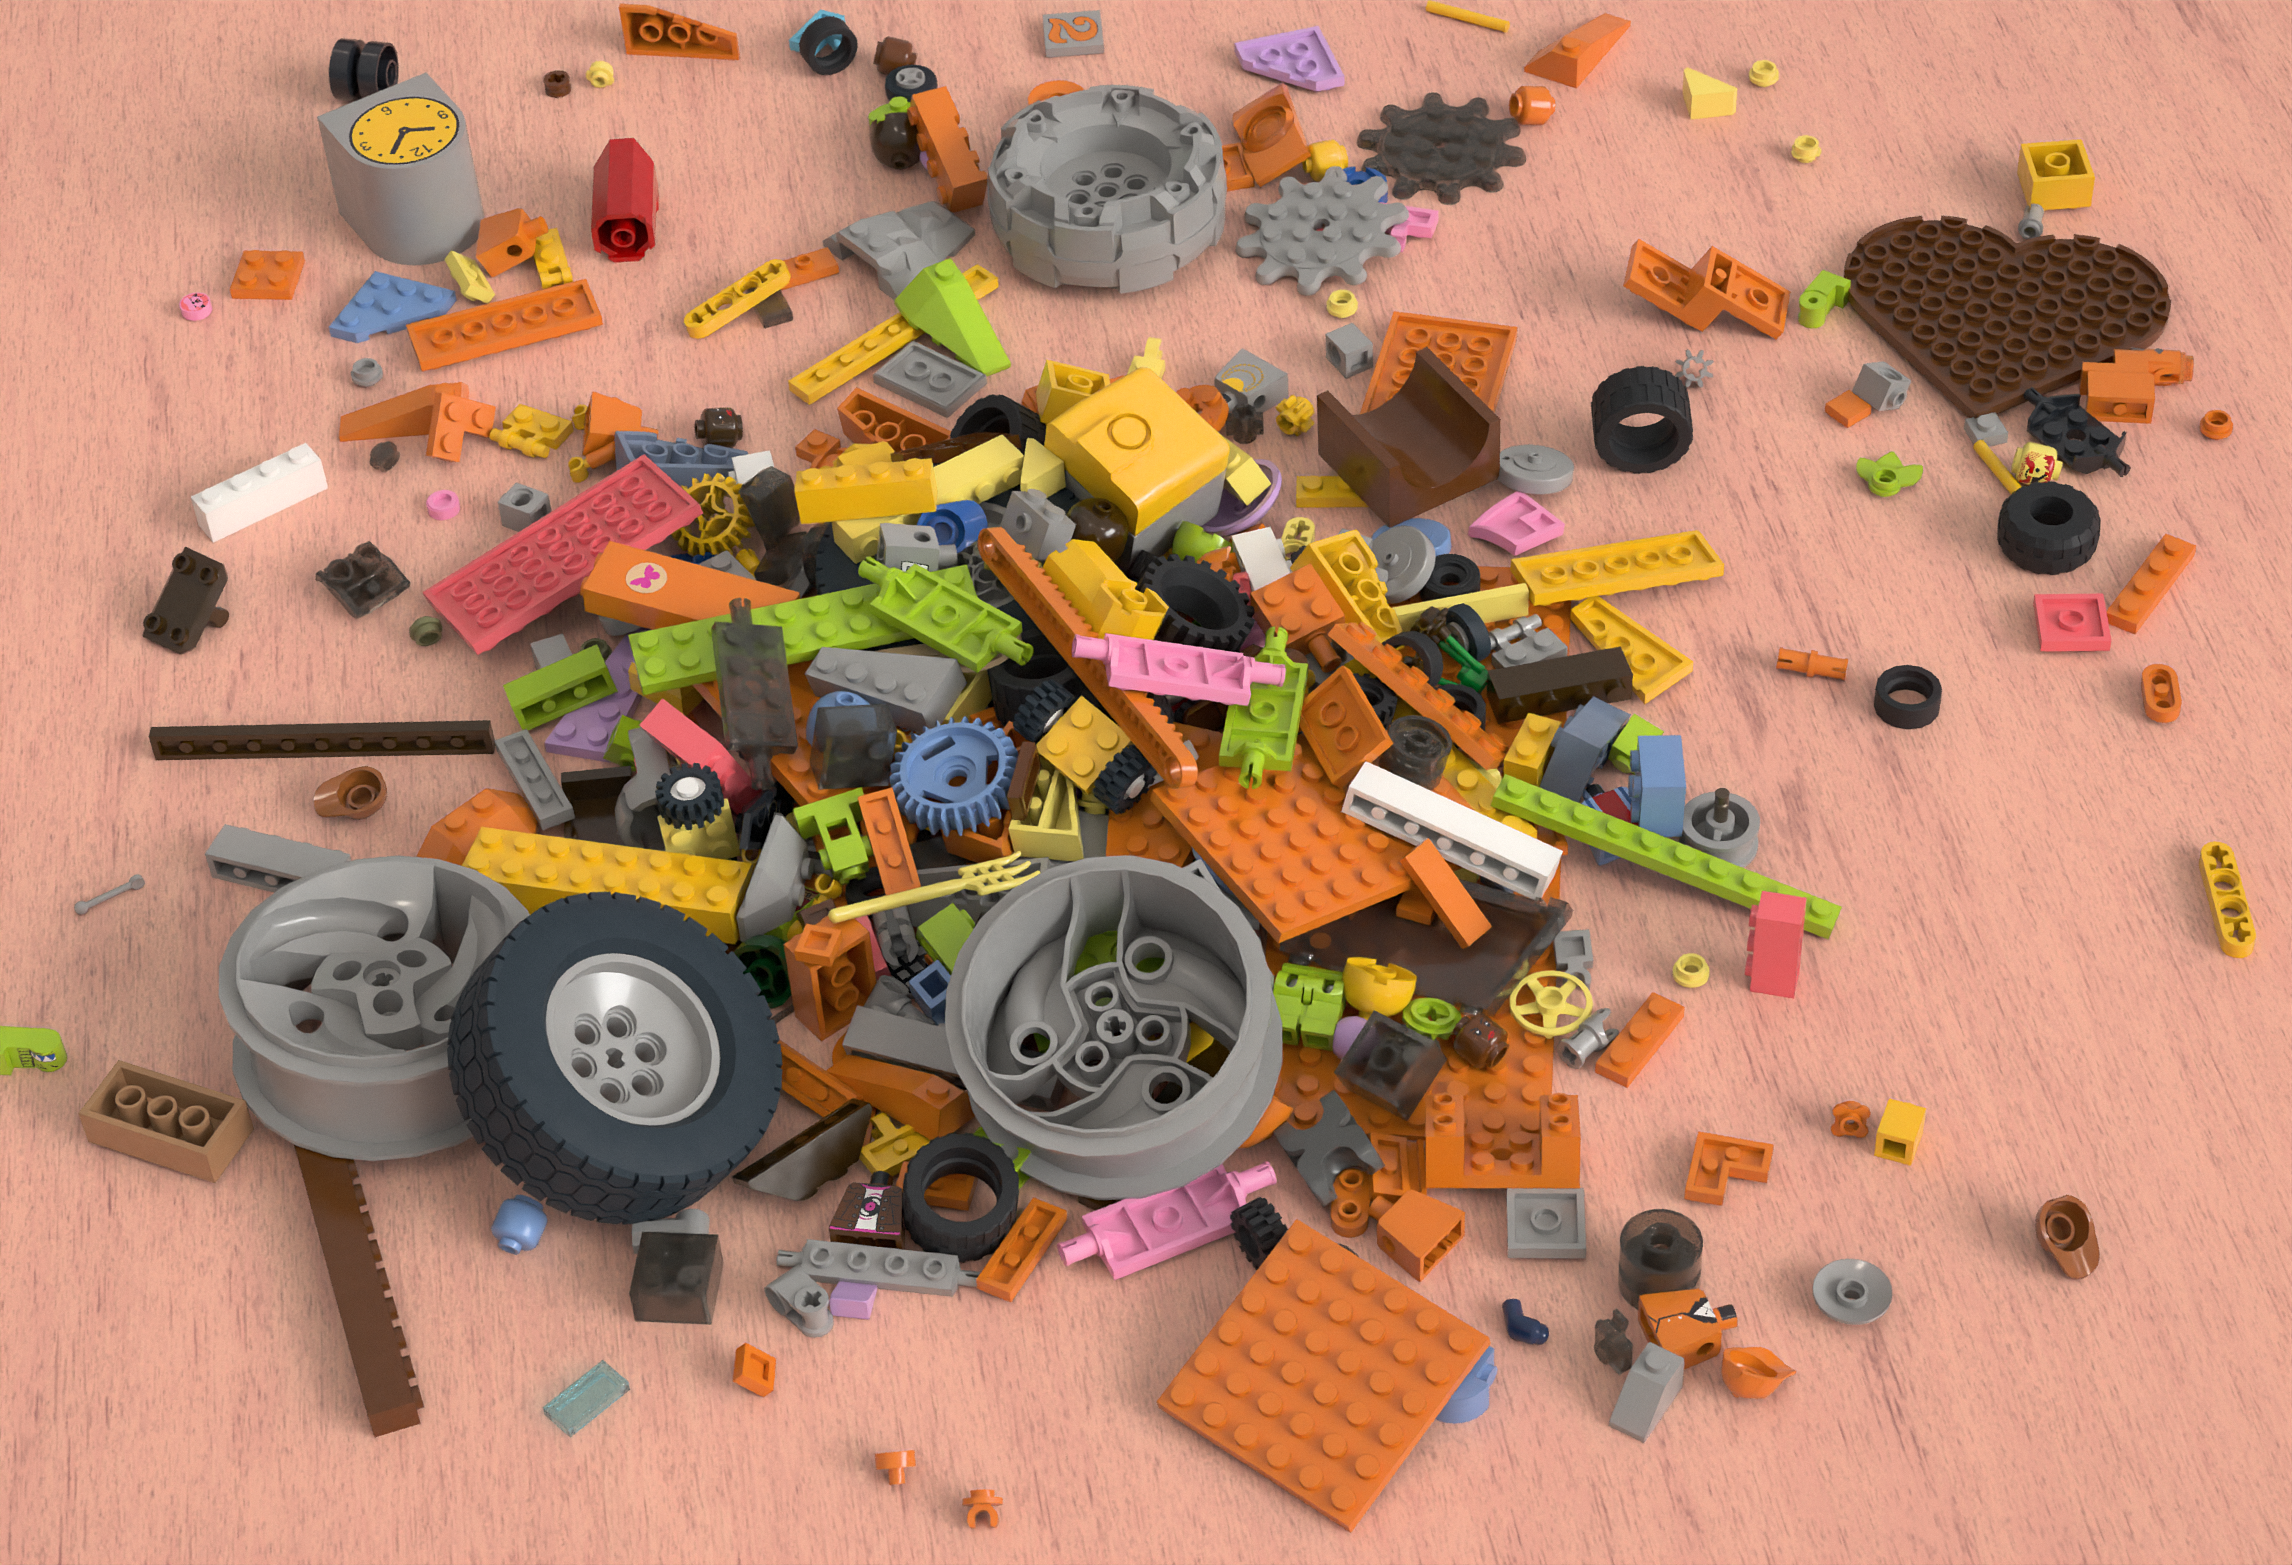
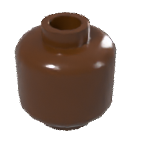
M887 36L883 39V42L878 41L873 64L877 65L879 73L888 75L898 67L915 65L917 53L912 52V43L910 41Z

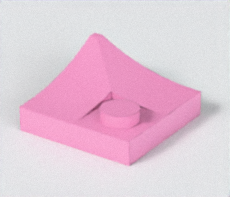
M1517 491L1492 506L1469 526L1468 536L1492 542L1516 556L1563 535L1565 524L1525 493Z

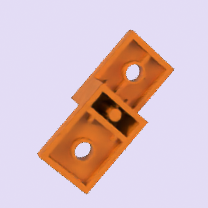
M1639 238L1631 247L1623 287L1629 289L1633 294L1641 296L1655 304L1659 309L1667 311L1681 319L1685 324L1693 326L1701 332L1724 309L1732 316L1740 318L1754 326L1758 331L1766 333L1776 340L1784 332L1791 291L1714 246H1711L1690 269Z

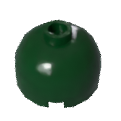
M756 935L742 942L733 953L746 967L743 974L750 972L761 989L757 997L764 995L769 1008L773 1009L783 1005L792 995L784 944L787 941L774 935Z

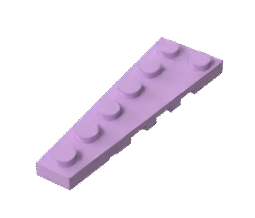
M641 627L624 636L605 661L618 692L565 714L546 739V752L611 762L603 759L612 730L622 715L629 718L633 717L642 699V695L630 689L628 669L631 662H635L628 635L650 631L651 629Z

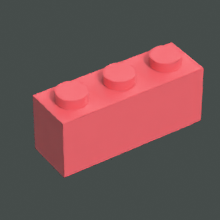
M1762 891L1759 905L1752 904L1749 926L1755 927V930L1750 929L1747 951L1753 952V954H1748L1745 967V976H1751L1750 992L1794 999L1800 973L1807 898Z

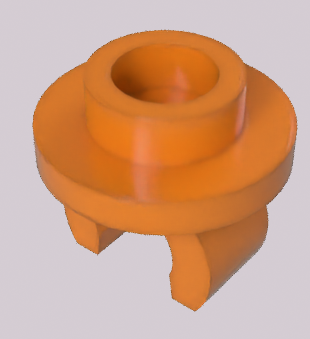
M971 1490L970 1498L962 1499L963 1506L972 1507L967 1515L969 1527L975 1529L976 1516L981 1512H987L990 1514L991 1528H997L999 1516L993 1506L1003 1505V1498L995 1497V1490Z

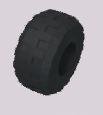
M2051 481L2031 483L2029 486H2023L2013 492L2003 502L1998 518V544L2002 548V552L2024 570L2027 569L2036 574L2050 575L2071 572L2084 563L2086 564L2096 551L2101 525L2099 510L2085 493L2074 489L2073 486Z

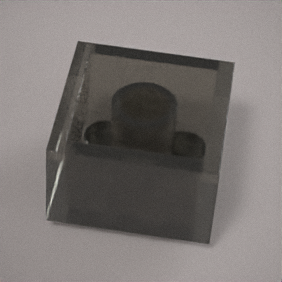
M888 704L818 707L809 762L819 790L888 786L891 771L890 765L892 764L897 730Z
M1374 1010L1334 1073L1347 1090L1408 1121L1447 1058L1431 1039Z
M642 1231L629 1291L635 1322L712 1325L724 1263L717 1234Z

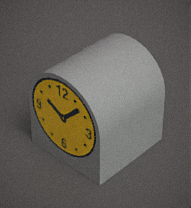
M427 73L317 117L339 213L377 256L397 264L427 265L445 261L444 259L451 250L460 254L477 241L480 221L485 216L465 117L459 107Z

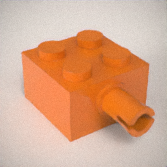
M1311 563L1250 593L1251 606H1253L1255 612L1253 618L1265 636L1269 628L1275 627L1274 637H1277L1278 628L1282 627L1288 632L1285 648L1295 649L1303 653L1304 656L1312 653L1323 672L1333 671L1341 664L1342 659L1330 644L1332 638L1327 634L1335 624L1345 623V615Z

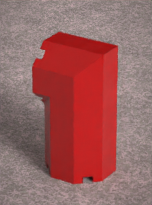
M635 138L610 139L595 163L593 171L591 234L594 250L600 254L602 250L608 254V259L615 263L640 261L645 256V251L649 247L651 250L656 242V212L659 210V190L654 161Z

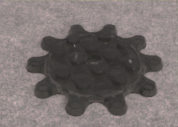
M1435 92L1425 95L1422 107L1419 109L1404 110L1392 104L1384 106L1380 114V120L1387 127L1380 130H1362L1357 137V146L1359 148L1372 150L1378 154L1366 159L1361 167V171L1366 172V167L1373 168L1384 176L1395 178L1397 181L1392 189V195L1395 198L1406 200L1413 197L1418 191L1431 190L1438 195L1439 202L1445 205L1458 203L1461 199L1460 192L1465 187L1477 186L1491 193L1503 189L1504 183L1501 175L1496 170L1503 166H1522L1526 162V155L1521 147L1505 143V141L1517 137L1521 132L1516 119L1490 120L1486 118L1489 113V106L1483 98H1473L1467 104L1456 107L1445 104L1441 95ZM1444 143V148H1438Z

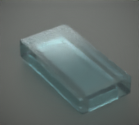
M602 1360L543 1407L544 1414L569 1437H572L630 1390L629 1382Z

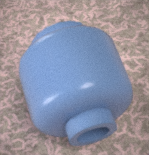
M516 1195L514 1199L503 1201L491 1226L493 1236L499 1241L498 1247L515 1255H518L521 1250L531 1251L536 1248L548 1221L546 1214L542 1211L543 1205L537 1200L524 1195Z

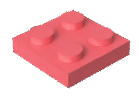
M2103 593L2034 594L2033 607L2040 651H2110L2111 635Z

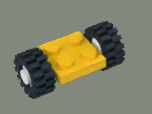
M1050 679L1048 682L1044 681L1041 684V688L1037 686L1033 689L1034 693L1032 695L1028 694L1025 698L1027 701L1019 706L1018 710L1020 712L1014 716L1016 720L1013 722L1014 730L1029 742H1035L1039 755L1085 794L1089 795L1093 790L1094 796L1115 814L1125 813L1126 809L1130 810L1133 807V803H1138L1141 800L1140 796L1148 792L1149 788L1147 787L1153 784L1155 780L1153 777L1157 775V771L1139 749L1133 746L1134 743L1121 727L1082 695L1077 700L1072 693L1053 679Z

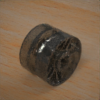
M1408 715L1396 719L1388 730V735L1394 744L1381 754L1378 767L1428 790L1434 789L1441 781L1452 748L1450 734L1441 724L1427 717Z

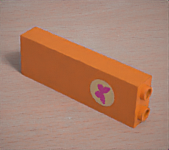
M609 541L603 553H598L594 562V569L589 577H584L580 587V595L583 596L586 612L651 630L800 599V592L613 541Z

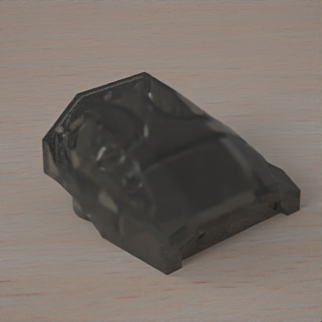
M772 466L760 470L754 477L745 482L739 490V494L751 515L766 551L779 545L783 537L800 523L794 492L795 485L790 475Z
M370 541L358 545L354 553L348 554L346 558L333 560L324 571L320 570L315 575V580L321 582L355 619L370 614L396 598L409 588L411 584L391 558L380 552Z

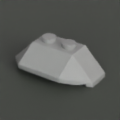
M774 812L773 820L737 914L740 940L743 942L753 936L763 935L791 921L796 907L801 906L803 903L806 879L810 880L813 875L814 860L809 858L807 843L782 813Z

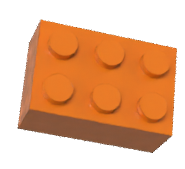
M826 916L815 924L817 926L842 930L843 941L831 967L796 961L794 950L801 934L795 935L784 944L795 1017L821 1042L851 1023L857 1005L864 1006L877 983L870 932L856 919L832 923L829 917Z

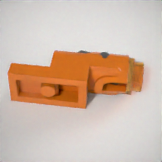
M2160 348L2114 349L2112 363L2082 362L2079 394L2087 395L2088 371L2151 373L2154 375V386L2183 384L2184 381H2192L2194 357L2186 355L2185 352L2180 350H2162Z

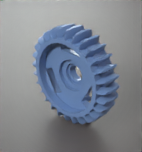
M966 716L958 723H955L954 719L950 717L949 723L941 725L936 720L935 728L929 730L923 726L922 735L919 736L912 733V743L903 742V752L895 753L896 763L890 765L892 773L889 776L890 785L893 788L899 811L902 815L906 816L910 824L916 823L920 831L929 827L931 834L935 835L939 829H943L946 837H948L951 830H957L958 834L962 836L963 829L971 828L976 833V825L984 823L989 827V818L993 816L1001 819L1000 809L1010 810L1007 794L1019 755L1011 738L1005 736L1002 728L995 730L992 722H988L983 726L981 719L978 717L973 723H969ZM997 760L998 772L993 781L987 784L988 766L992 761ZM956 776L967 778L966 782L961 786L953 787L948 785L949 781ZM931 797L944 803L932 802L926 800V798Z

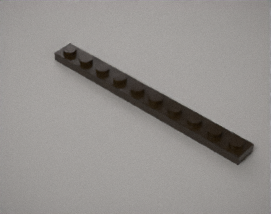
M490 720L151 727L148 736L156 761L494 754L495 739Z

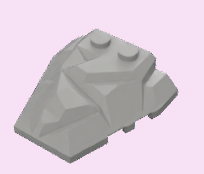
M931 201L902 209L899 212L891 211L866 219L862 218L824 239L823 247H828L831 253L840 260H844L854 253L877 269L879 289L895 300L923 268L941 262L947 256L954 257L975 236V229L937 201Z

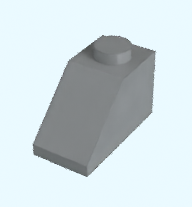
M1648 1342L1629 1370L1609 1420V1426L1645 1443L1683 1387L1685 1358Z

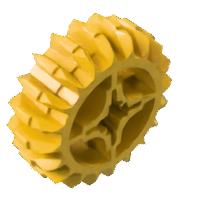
M704 473L702 482H699L697 478H692V487L688 488L681 485V488L699 503L703 511L702 515L694 519L699 525L701 535L700 538L694 537L690 524L671 534L672 538L678 541V546L683 551H688L687 553L691 557L697 554L704 556L705 552H710L711 555H718L726 550L733 556L732 548L736 546L739 549H743L741 539L743 537L751 538V533L747 528L756 526L755 521L751 518V516L756 514L755 507L751 505L753 502L752 496L746 493V488L741 483L737 484V481L730 476L725 479L722 474L716 473L712 479L709 474ZM724 496L732 499L734 514L729 513L725 509Z

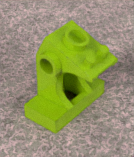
M862 787L793 809L797 828L803 839L820 835L825 849L818 851L824 870L831 869L833 880L840 881L841 886L848 884L851 879L858 878V880L866 878L865 872L869 871L868 857L873 856L868 836L861 837L855 823L863 820L857 797L864 795ZM843 826L848 827L850 835L831 841L828 831Z

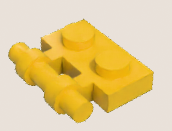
M519 403L502 421L503 430L496 428L491 430L490 440L498 442L500 447L508 450L512 448L521 450L524 455L532 458L536 456L547 458L550 448L557 450L572 434L574 428L570 420Z

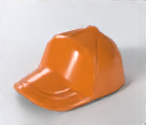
M1732 1347L1724 1349L1721 1365L1722 1380L1736 1398H1766L1777 1389L1783 1380L1796 1374V1370L1787 1366L1774 1353L1763 1347Z

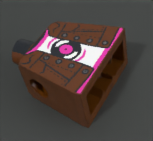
M876 1171L872 1173L869 1184L853 1182L848 1185L829 1225L831 1242L905 1250V1225L902 1210L903 1189L899 1186H892L893 1177L889 1173Z

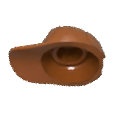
M362 766L348 770L325 781L317 788L313 800L315 812L321 817L347 816L353 820L368 818L384 805L387 799V786L382 774L372 767Z
M2071 1195L2046 1201L2039 1208L2035 1219L2036 1236L2040 1246L2044 1251L2054 1256L2063 1272L2071 1279L2087 1277L2094 1272L2100 1260L2095 1226L2087 1206L2081 1200Z

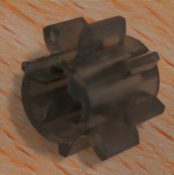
M1250 404L1235 406L1232 413L1228 414L1225 423L1226 435H1233V439L1241 444L1255 441L1257 434H1264L1263 412L1256 413L1255 407Z

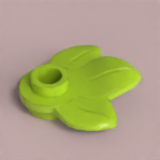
M1891 451L1876 462L1866 458H1859L1856 464V471L1861 478L1868 482L1871 492L1881 497H1889L1897 494L1903 487L1918 483L1923 474V466H1903L1898 456Z

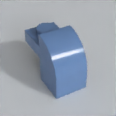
M936 960L908 981L914 999L924 1014L935 1022L936 1026L940 1023H945L946 990L951 977L939 960Z
M1489 1346L1435 1420L1454 1424L1464 1423L1476 1419L1489 1408V1387L1492 1385L1497 1374V1367L1494 1366V1348Z

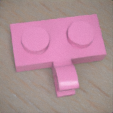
M1405 206L1409 211V218L1404 223L1389 227L1385 233H1391L1390 236L1398 240L1401 244L1400 252H1403L1407 235L1417 238H1432L1439 221V211Z

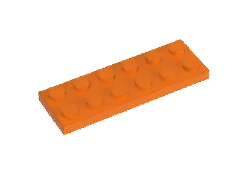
M582 279L407 324L406 328L419 366L423 372L499 353L519 346L530 345L542 340L557 338L569 333L588 330L592 327L603 325V321L587 279Z
M1350 622L1334 625L1327 634L1484 769L1491 770L1504 767V758L1508 753L1506 750L1508 744L1496 734L1488 735L1480 728L1481 721L1468 711L1462 713L1453 705L1455 699L1446 691L1440 688L1436 691L1427 683L1429 677L1415 666L1409 668L1401 661L1403 656L1397 649L1389 644L1383 646L1375 639L1377 634L1371 627L1363 622L1359 624Z

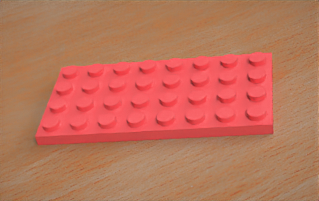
M643 454L422 593L436 612L479 655L484 651L493 649L498 642L509 635L520 632L536 618L550 613L554 607L563 601L580 594V587L584 577H589L594 569L596 556L598 553H603L609 541L646 550L652 545L663 542L668 535L679 528L690 525L695 518L703 514V511L695 499Z

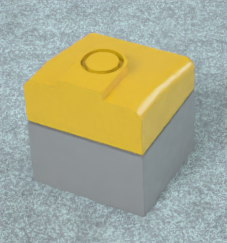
M1140 367L1079 401L1047 424L1044 447L1064 461L1066 488L1080 500L1087 498L1109 500L1125 514L1129 527L1128 539L1122 556L1113 563L1120 570L1125 571L1128 579L1133 577L1128 572L1141 550L1161 557L1172 548L1173 539L1182 521L1203 526L1218 514L1230 446L1209 423L1150 368Z

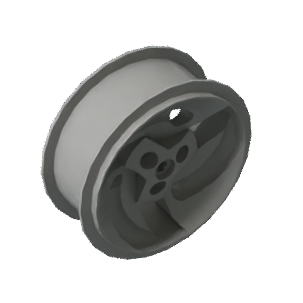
M398 855L356 859L316 870L281 887L247 915L230 937L219 965V1000L229 1026L235 1033L233 1039V1075L241 1096L246 1101L249 1109L265 1127L292 1144L336 1158L380 1161L418 1157L458 1145L472 1138L473 1135L467 1127L471 1119L464 1121L456 1102L459 1095H454L449 1077L451 1070H448L447 1057L449 1026L456 1003L474 971L519 922L530 915L528 910L506 887L480 872L432 858ZM311 985L312 993L303 990ZM307 1019H316L322 1022L319 1029L313 1033H303L295 1027L298 1023Z
M1132 855L1088 857L1047 869L1015 887L979 920L958 953L946 990L945 1033L954 1068L967 1088L975 1117L991 1142L1005 1144L1001 1148L1005 1150V1154L1012 1161L1018 1156V1149L1016 1147L1026 1148L1031 1151L1020 1167V1171L1023 1174L1063 1193L1096 1200L1146 1198L1183 1187L1215 1169L1251 1136L1272 1101L1282 1066V1021L1272 991L1271 976L1260 939L1239 907L1213 884L1168 862ZM1107 931H1117V962H1107L1089 967L1073 976L1077 959L1082 954L1088 937ZM1146 958L1165 959L1162 967L1153 973L1140 972L1135 968L1141 960ZM1101 998H1112L1111 1002L1106 1006L1094 1005ZM1188 1018L1230 1051L1221 1069L1213 1078L1208 1073L1186 1063L1191 1047V1027ZM1115 1032H1121V1035L1114 1036ZM1038 1033L1050 1040L1049 1049L1040 1057L1028 1058L1020 1053L1021 1043L1029 1034ZM1155 1033H1163L1162 1037L1156 1041L1147 1040ZM1091 1060H1102L1101 1063L1094 1067L1085 1065ZM1055 1074H1057L1065 1087L1074 1095L1082 1098L1053 1112H1030L1016 1106L1017 1103L1029 1098ZM1165 1081L1174 1082L1182 1088L1180 1097L1169 1104L1158 1103L1151 1097L1154 1088L1159 1083Z

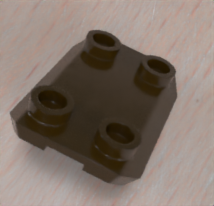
M185 547L181 553L173 558V569L152 613L148 614L143 621V637L178 654L187 653L196 647L208 621L213 626L221 628L229 619V612L226 609L216 607L228 581L225 565L188 547Z

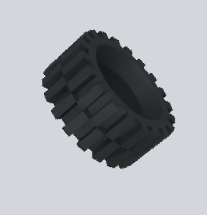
M1178 554L1170 555L1167 560L1164 556L1157 558L1155 563L1151 562L1135 588V590L1144 593L1146 588L1156 592L1169 606L1154 638L1155 641L1238 653L1254 626L1255 619L1252 618L1255 613L1254 608L1247 605L1250 601L1247 593L1238 592L1240 588L1239 583L1236 580L1229 582L1225 579L1227 575L1225 571L1219 569L1218 572L1210 569L1211 563L1203 560L1201 564L1195 563V557L1188 555L1185 556L1183 561L1180 560ZM1174 610L1180 611L1192 617L1202 627H1199L1186 621L1176 612H1174Z

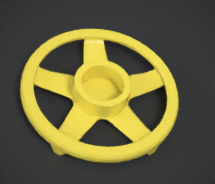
M1548 970L1533 973L1519 981L1511 992L1509 1007L1511 1017L1513 1016L1520 1026L1532 1033L1544 1035L1547 1039H1551L1554 1036L1565 1035L1579 1029V1025L1591 1016L1593 1000L1589 989L1581 980L1565 972ZM1555 976L1568 979V981L1560 988L1553 986L1543 987L1537 978ZM1527 983L1536 996V1001L1516 1006L1517 994ZM1577 986L1581 988L1586 997L1585 1009L1566 1002L1567 997ZM1541 1013L1543 1015L1544 1027L1528 1022L1521 1015ZM1559 1014L1578 1017L1575 1022L1556 1028Z

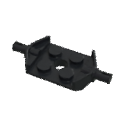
M2033 387L2025 391L2024 399L2035 406V409L2028 418L2027 432L2043 445L2055 448L2057 456L2073 470L2089 474L2101 468L2105 470L2110 467L2120 477L2126 476L2129 473L2131 467L2119 458L2125 446L2127 432L2123 431L2120 438L2079 405L2080 394L2044 397Z

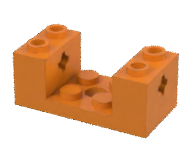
M1450 1093L1425 1095L1426 1188L1580 1189L1581 1132L1578 1095H1567L1565 1093L1540 1095L1539 1133H1527L1524 1131L1514 1133H1489L1486 1131L1464 1133L1463 1095H1453Z

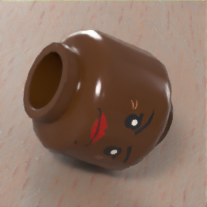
M1483 1013L1476 1014L1471 1018L1464 1016L1456 1024L1452 1032L1456 1036L1453 1043L1454 1051L1478 1069L1486 1066L1490 1068L1495 1067L1509 1049V1044L1506 1043L1508 1036L1506 1030Z

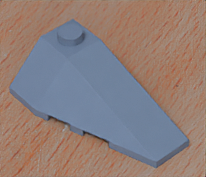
M616 431L614 436L616 471L644 454L680 487L681 485L688 488L692 487V478H697L699 482H702L704 473L709 474L712 479L716 473H719L726 479L728 472L734 471L732 457L748 455V452L713 444H707L704 448L695 447L688 444L687 439L676 438V443L658 440L657 434L651 432Z

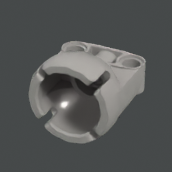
M641 727L628 730L637 774L624 785L615 806L617 833L626 846L666 851L657 817L661 814L655 790H657L656 784L657 781L662 782L661 776L664 773L671 775L670 768L675 766L677 770H681L682 767L677 764L676 758L652 740Z

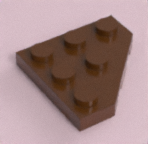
M975 432L890 453L892 462L907 461L913 458H932V463L946 462L1000 435L1006 437L1016 448H1021L1019 434Z

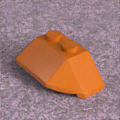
M485 788L433 824L416 857L440 859L462 866L481 827L537 834L539 824L524 797L520 794Z

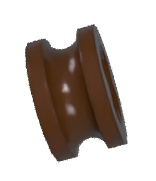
M556 70L544 76L545 92L549 97L561 98L571 92L568 73Z

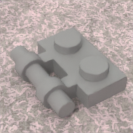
M1537 614L1528 618L1522 616L1515 619L1513 625L1502 630L1496 628L1488 632L1491 650L1494 649L1496 651L1492 654L1491 664L1496 669L1565 657L1568 654V647L1549 628L1537 633L1534 631V629L1542 626V621ZM1517 637L1521 639L1512 645L1509 643V641Z

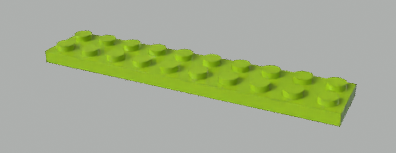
M967 564L931 572L977 597ZM877 584L628 635L643 695L814 660L822 647L861 650L913 639L914 637L871 614L869 604L879 596L881 590Z

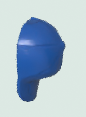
M962 500L937 505L936 512L922 513L917 525L931 526L935 530L939 545L955 544L957 553L978 540L980 531L988 527V522L983 509L978 503Z

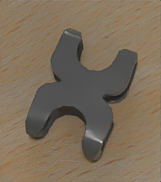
M1335 1090L1320 1098L1324 1113L1321 1120L1314 1127L1306 1130H1296L1286 1121L1273 1131L1292 1163L1323 1207L1338 1197L1333 1184L1336 1176L1342 1170L1351 1166H1360L1369 1175H1373L1385 1167L1365 1132L1357 1124Z

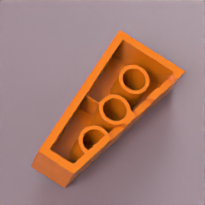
M944 86L912 95L910 107L907 108L908 118L911 125H916L919 133L917 134L919 148L921 152L926 151L929 159L927 160V169L930 177L936 178L939 186L936 188L940 204H945L946 208L952 213L983 205L987 188V174L985 170L980 171L978 163H980V159L976 150L969 151V135L965 127H958L960 116L947 87Z
M857 387L837 407L843 434L855 444H875L884 441L895 452L950 439V430Z

